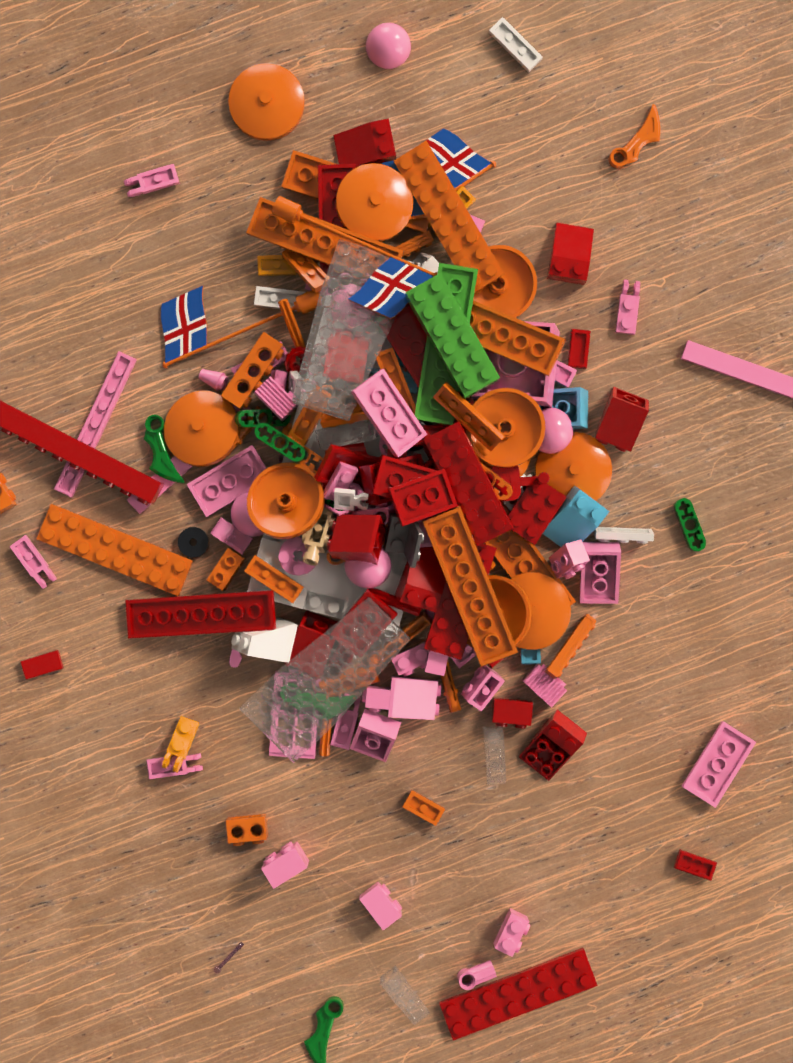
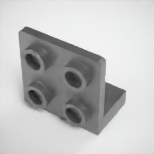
M390 513L383 549L385 552L404 553L410 567L415 568L416 562L420 559L419 549L420 544L424 542V533L421 531L417 521L401 527L397 514Z

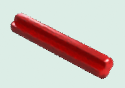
M376 588L368 589L387 605L415 616H419L422 608L399 602L396 596Z

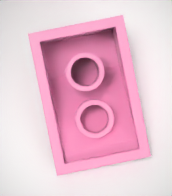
M583 542L590 561L580 571V603L618 604L621 564L619 542Z

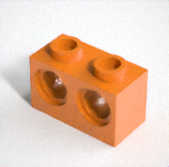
M227 548L207 578V581L220 590L225 591L246 558L231 548Z
M266 814L235 816L226 819L228 844L233 843V846H241L245 842L252 841V844H261L268 838ZM259 825L262 828V832L255 834L252 831V826ZM240 827L243 834L236 836L233 833V828Z

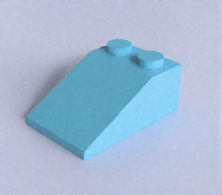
M581 387L554 389L552 408L560 409L567 414L573 429H588V390Z
M575 485L567 494V498L543 532L546 537L560 547L577 540H582L583 542L610 512Z

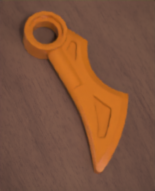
M654 104L651 106L642 127L623 148L619 147L612 150L608 160L613 168L620 169L627 164L637 161L640 150L646 144L660 141V120ZM621 154L624 161L617 163L614 160V155Z

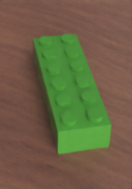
M441 273L405 293V298L464 399L500 379Z

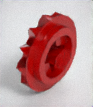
M298 346L297 348H291V351L286 354V360L283 361L285 369L288 373L290 371H298L300 376L308 373L312 353L306 347ZM296 356L301 359V360H300V365H301V367H300L298 364L295 363V362H296Z

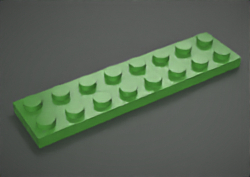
M439 263L437 274H442L470 323L478 269ZM427 336L415 417L419 421L452 425L454 417L433 396L446 382L457 392L458 389Z

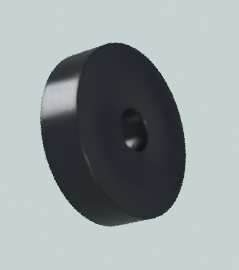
M189 527L179 535L178 547L187 557H200L208 550L209 537L204 530L197 527ZM192 539H196L197 544L195 546H192L190 544V541Z

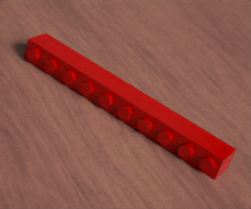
M0 400V427H2L0 431L10 436L14 433L19 436V441L27 445L29 442L36 444L35 449L43 453L47 450L53 453V458L61 462L63 459L69 461L68 466L78 471L80 468H83L87 471L86 475L97 479V477L104 479L103 483L111 488L116 485L121 488V493L129 497L133 494L138 497L137 501L148 505V503L154 505L164 486L163 483Z

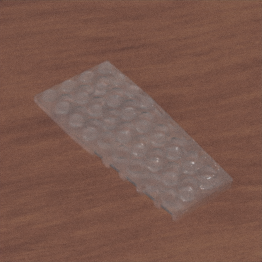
M339 239L320 291L292 399L294 404L347 421L351 419L353 410L358 403L351 391L368 379L395 317L392 319L386 318L349 301L348 298L358 292L374 271L386 262L389 257L367 247Z
M368 597L283 665L239 709L294 763L335 725L350 706L362 695L364 690L370 686L390 661L409 642L410 638Z

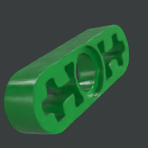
M270 409L240 410L235 415V422L240 427H256L261 423L259 415L262 412L267 415L265 423L272 427L286 426L291 420L290 415L283 422L281 420H273V416L276 415ZM245 413L246 417H253V420H247L244 422L241 421V417H243Z
M260 423L256 426L255 435L259 440L293 462L304 460L306 451L303 446L267 423ZM267 427V432L273 435V432L277 433L272 437L271 443L267 442L270 439L268 436L263 435L260 437V428L264 429ZM278 437H283L286 440V445L283 448L275 446V440ZM290 442L293 443L290 447L294 450L301 449V457L293 458L294 454L289 450L287 454L284 453L288 449Z
M679 499L674 504V511L687 546L692 551H701L706 546V539L693 504L689 499ZM681 502L688 505L685 509L686 513H691L692 516L682 519L681 516H684L685 513L683 510H679ZM688 519L693 520L695 523V528L691 531L685 528V522ZM698 531L695 537L697 540H701L699 548L692 545L694 537H689L688 534Z

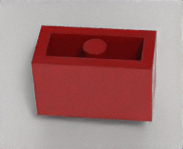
M493 698L491 721L500 727H507V724H515V728L526 729V725L531 726L533 702Z

